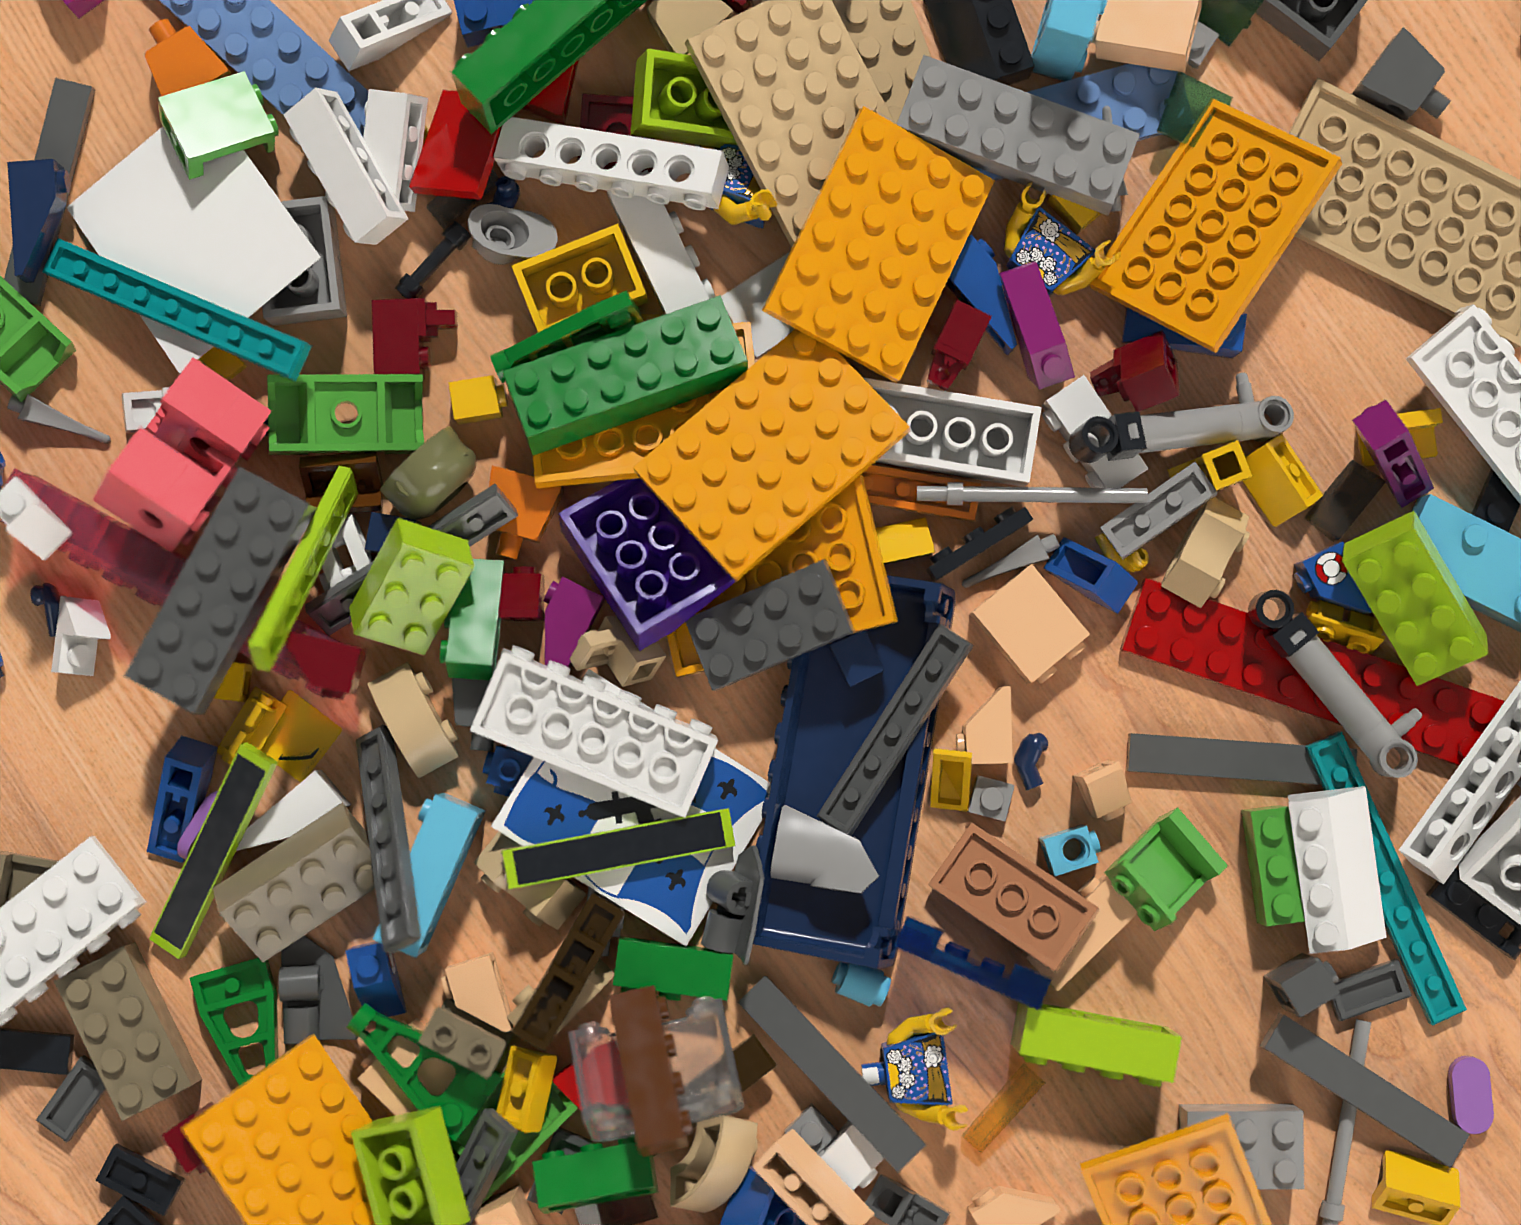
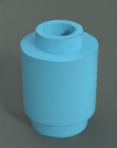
M839 962L831 983L836 984L835 992L868 1007L872 1004L880 1007L888 994L891 978L884 976V971L880 969Z

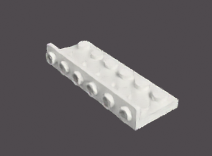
M1473 304L1457 310L1454 313L1455 317L1410 354L1406 360L1521 505V363L1514 356L1515 350L1510 342L1503 337H1499L1492 328V321L1489 315Z
M513 645L511 651L503 648L470 731L681 817H686L718 742L717 737L711 733L713 727L695 719H691L689 724L675 719L677 712L659 704H656L654 709L641 705L642 698L628 691L620 690L619 695L605 690L606 683L594 677L585 675L583 680L569 675L570 668L555 661L549 660L548 665L534 661L535 654L521 647Z
M90 836L0 908V1027L18 1014L14 1007L25 999L31 1003L46 992L49 988L45 983L57 974L59 978H62L80 964L76 958L87 949L92 954L110 940L107 933L117 925L124 929L141 916L138 909L146 903V900L95 836Z

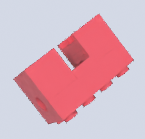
M194 357L160 401L162 404L145 430L141 427L109 468L92 499L171 553H173L180 542L186 546L189 544L201 524L220 500V497L215 495L221 485L228 488L238 470L235 467L238 460L242 457L248 461L270 428L264 424L271 413L270 409Z

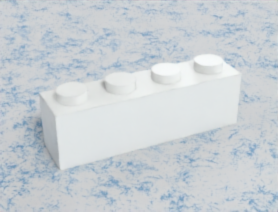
M314 88L284 114L290 126L292 138L301 145L308 158L307 164L310 170L320 179L326 190V199L339 213L344 222V231L355 243L377 245L409 219L337 92Z
M648 170L641 172L639 176L648 175ZM607 191L614 211L664 314L716 297L708 279L706 278L701 281L695 270V267L700 266L693 247L691 245L684 247L679 234L684 232L675 211L668 214L664 204L652 202L647 197L633 195L632 198H622L614 195L611 191Z

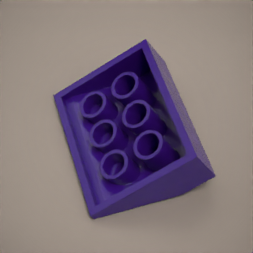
M640 478L617 480L558 513L562 534L639 651L674 632L735 583L730 575Z

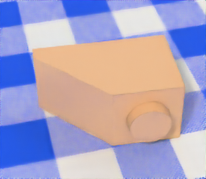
M1011 686L999 687L962 726V734H956V751L973 752L972 764L1013 763Z
M1106 760L1073 775L1093 818L1103 817L1104 821H1109L1124 814L1123 806L1132 803L1119 761Z
M493 952L450 965L445 969L447 976L442 977L444 992L448 999H454L456 1007L503 1032L513 1029L514 1025L506 1018L511 1013Z
M998 1186L993 1190L991 1187L984 1188L972 1197L973 1203L968 1206L972 1217L978 1225H1041L1061 1212L1052 1197Z

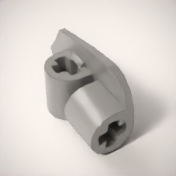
M787 805L782 807L772 858L771 878L811 884L812 887L862 893L879 877L860 840Z

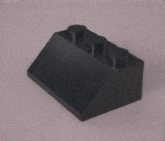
M924 0L945 63L1005 85H1011L1030 78L1035 65L1012 0Z

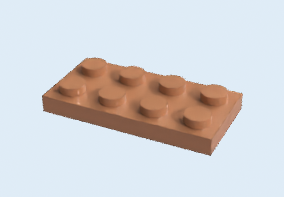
M972 822L928 884L933 890L1054 973L1058 972L1100 910L1099 907Z

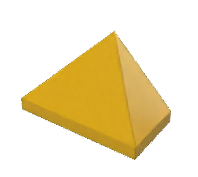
M934 748L930 807L968 812L973 752Z

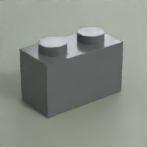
M1304 953L1297 955L1264 975L1265 980L1282 1008L1300 1018L1341 994L1335 985L1339 978L1329 962L1325 961L1322 963L1318 957L1315 958Z

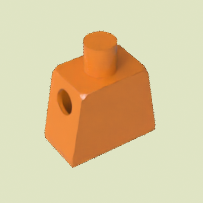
M161 19L149 28V32L157 45L145 52V58L161 96L233 75L190 26L176 32L168 19Z
M492 465L489 487L496 484L518 513V517L495 530V532L501 533L495 554L518 560L523 539L535 543H540L565 488L564 486L536 488L535 477Z

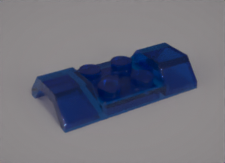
M911 915L907 916L894 947L1032 1008L1040 1009L1052 977L1018 962L1015 963L1010 975L1004 972L1006 965L985 956L981 962L969 957L968 955L971 950L952 941H949L946 946L940 944L945 930Z

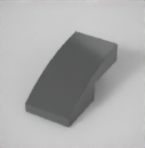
M882 1174L879 1176L865 1202L875 1213L873 1216L888 1225H944L951 1213Z

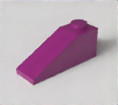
M1033 261L999 273L1028 378L1039 390L1075 378L1066 341L1037 262Z
M1386 399L1375 406L1368 407L1359 416L1352 419L1362 442L1401 508L1434 489L1409 430Z
M562 576L559 583L555 581L551 583L543 600L548 603L545 610V665H548L549 660L571 668L572 663L569 659L578 645V640L582 635L590 631L605 598Z

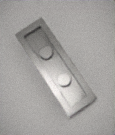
M1194 462L1150 492L1147 504L1134 503L1101 526L1100 529L1123 560L1215 497L1218 492L1197 463Z

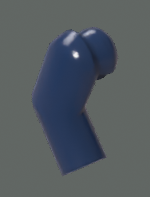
M502 176L496 181L497 190L492 202L486 204L514 209L520 196L519 185L514 179Z
M44 583L43 586L35 585L30 591L31 601L36 606L44 604L48 633L50 637H55L60 596L56 587L50 583Z
M1042 733L1028 734L1024 737L1014 756V763L1026 790L1043 784L1036 766L1042 752L1048 749V739Z

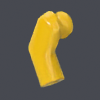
M1104 533L1095 537L1104 556L1117 562L1126 571H1141L1148 564L1149 555L1145 549L1139 548L1122 560Z

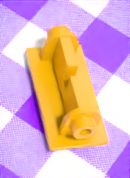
M1320 599L1317 602L1310 601L1306 615L1310 616L1308 619L1319 631L1317 636L1323 638L1324 641H1332L1347 646L1348 649H1355L1360 653L1371 655L1385 640V636L1381 635L1383 628L1378 623L1377 618L1351 610L1348 620L1343 621V607Z
M255 686L218 746L217 753L222 755L221 759L231 764L240 744L246 742L262 750L288 706Z

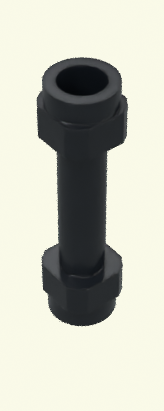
M454 221L451 226L444 230L442 233L444 239L411 276L406 273L399 280L395 289L406 299L418 298L424 292L422 285L455 249L460 251L467 244V241L472 236L458 222Z

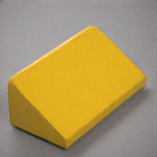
M926 517L875 528L884 565L935 553Z
M511 1046L496 1112L518 1131L524 1133L540 1132L544 1121L557 1056Z

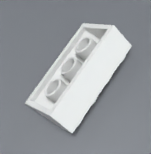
M1366 786L1288 795L1309 953L1350 950L1386 938Z

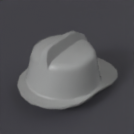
M485 204L472 210L468 218V229L473 237V248L485 260L493 264L504 265L512 263L517 258L529 259L555 249L558 241L557 230L551 221L540 214L530 211Z

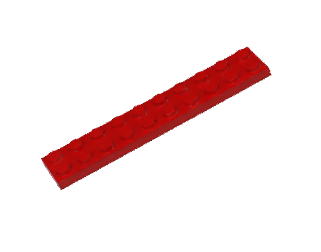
M1148 578L1143 579L1120 650L1342 726L1286 657L1281 658L1264 638L1272 629L1258 628L1252 623L1247 612L1209 599L1200 608L1161 586L1162 583ZM1319 637L1390 725L1414 708H1417L1422 713V718L1416 722V725L1401 737L1404 741L1409 742L1416 752L1459 766L1504 704V700L1437 677L1417 686L1405 666L1367 653H1360L1355 649H1348L1347 646L1332 641H1324L1323 638Z

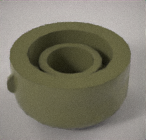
M451 426L446 427L413 452L385 481L380 492L408 519L420 520L428 518L450 502L470 481L477 466L476 456L472 449L466 447L460 441L458 434Z

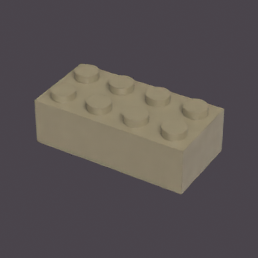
M340 803L215 886L213 892L219 914L258 958L265 962L375 889L368 833L347 807Z
M136 942L123 946L54 981L121 1121L202 1080Z

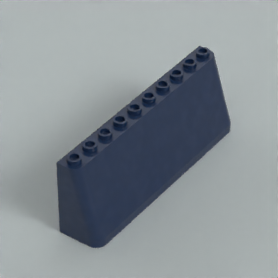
M888 575L887 579L898 622L866 630L884 671L848 688L829 648L836 641L787 661V667L791 671L789 683L783 687L781 694V706L784 707L782 722L777 724L774 735L775 744L778 745L776 760L771 761L768 770V781L772 782L770 795L765 798L762 806V819L765 820L763 835H760L756 842L762 862L764 883L753 944L875 969L892 966L898 952L939 701L851 836L860 840L879 875L862 893L812 887L811 884L771 878V865L782 807L787 805L827 824L817 817V814L939 624L946 626L950 630L952 629L956 602L955 591L942 583Z

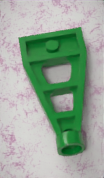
M626 290L593 304L507 349L490 355L491 361L500 381L505 383L504 370L644 322L638 306Z
M255 958L190 977L199 1015L239 1086L254 1076L245 1071L239 1056V1049L241 1047L257 1042L262 1044L265 1067L278 1059L277 991L268 960L262 962L259 958ZM252 1001L258 1008V1028L251 1036L237 1037L227 1025L224 1019V1011L231 1005Z
M366 1003L363 1004L346 1027L367 1045L418 1111L440 1106L447 1134L454 1141L458 1139L504 1077L494 1070L491 1076L486 1078L418 1042L423 1031L378 1013ZM371 1021H375L376 1028L371 1032L366 1031L365 1029ZM395 1036H403L417 1044L420 1048V1053L409 1067L400 1065L387 1050L389 1042ZM428 1058L440 1059L455 1068V1078L441 1095L435 1096L430 1094L418 1078V1069L423 1061Z

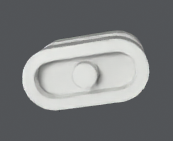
M353 513L347 515L323 563L322 569L324 573L320 574L319 578L324 591L329 590L374 561L371 553L365 550L366 540ZM346 544L354 565L345 569L336 549Z

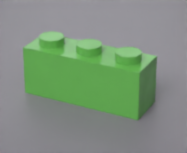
M1275 805L1241 810L1257 923L1264 926H1275L1305 922L1289 806Z

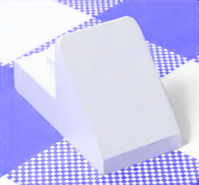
M14 477L0 490V518L7 524L5 529L41 559L46 560L73 534L20 478Z
M60 596L51 672L94 676L98 639L110 640L111 638L100 601Z

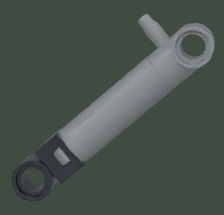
M1239 373L1235 377L1239 404L1140 415V411L1114 414L1108 419L1095 416L1088 419L1071 433L1069 449L1077 460L1083 463H1093L1106 454L1108 461L1134 458L1139 453L1229 443L1237 440L1266 442L1286 431L1292 425L1294 412L1288 401L1280 396H1270L1262 401L1255 402L1248 375L1246 373ZM1264 413L1271 418L1272 425L1266 421ZM1088 433L1093 434L1097 438L1099 447L1090 442Z
M1269 590L1255 595L1248 606V615L1252 623L1258 628L1272 629L1264 638L1281 658L1286 657L1369 758L1373 770L1381 776L1392 778L1406 777L1411 774L1418 762L1417 752L1409 742L1404 741L1401 737L1416 725V722L1422 718V713L1417 708H1414L1390 725L1317 636L1319 631L1303 612L1294 613V603L1288 594L1280 590ZM1268 599L1273 600L1279 608L1278 616L1274 620L1268 619L1263 612L1264 603ZM1392 748H1395L1400 754V762L1394 769L1389 767L1386 762L1387 753Z

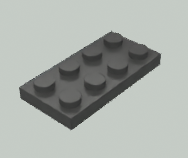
M827 560L816 562L700 612L686 621L712 691L727 687L855 632Z

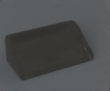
M492 169L481 200L437 196L427 204V209L443 230L451 226L454 221L462 225L468 220L474 207L489 203L493 199L497 190L496 181L499 177Z
M1350 460L1323 493L1324 496L1317 500L1304 516V519L1332 542L1339 540L1386 481L1357 462Z
M653 1194L574 1208L579 1225H634L658 1218Z

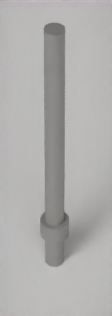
M948 482L947 486H917V501H947V505H963V502L1147 504L1148 489L963 486V482Z
M1356 1019L1350 1057L1364 1066L1371 1022ZM1345 1100L1342 1101L1327 1197L1321 1203L1319 1216L1323 1217L1322 1225H1338L1339 1221H1343L1345 1205L1342 1204V1197L1357 1108Z

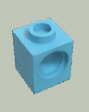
M1081 824L1039 838L1049 873L1053 876L1099 863L1096 853L1101 852L1096 832L1094 830L1089 831L1086 825ZM1076 838L1081 844V852L1077 858L1068 860L1063 854V845L1067 840Z

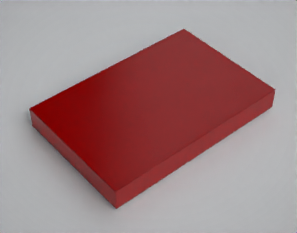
M443 90L409 185L414 194L481 200L495 161L493 156L502 126L493 134H490L461 103L457 91Z

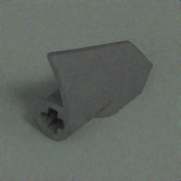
M752 845L738 855L735 871L721 870L714 873L708 881L706 890L708 898L718 904L717 909H710L708 912L701 945L718 952L735 953L741 958L743 965L749 964L764 883L762 862L757 846Z
M304 935L281 951L280 1002H283L284 1043L299 1044L311 1034L315 1035L318 1040L358 1039L355 1034L346 1028L353 1016L334 957Z

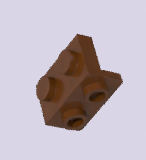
M377 452L300 457L299 470L306 494V503L317 508L338 466L351 468L358 491V495L349 513L372 512L382 509L383 494L380 492V489L383 485Z

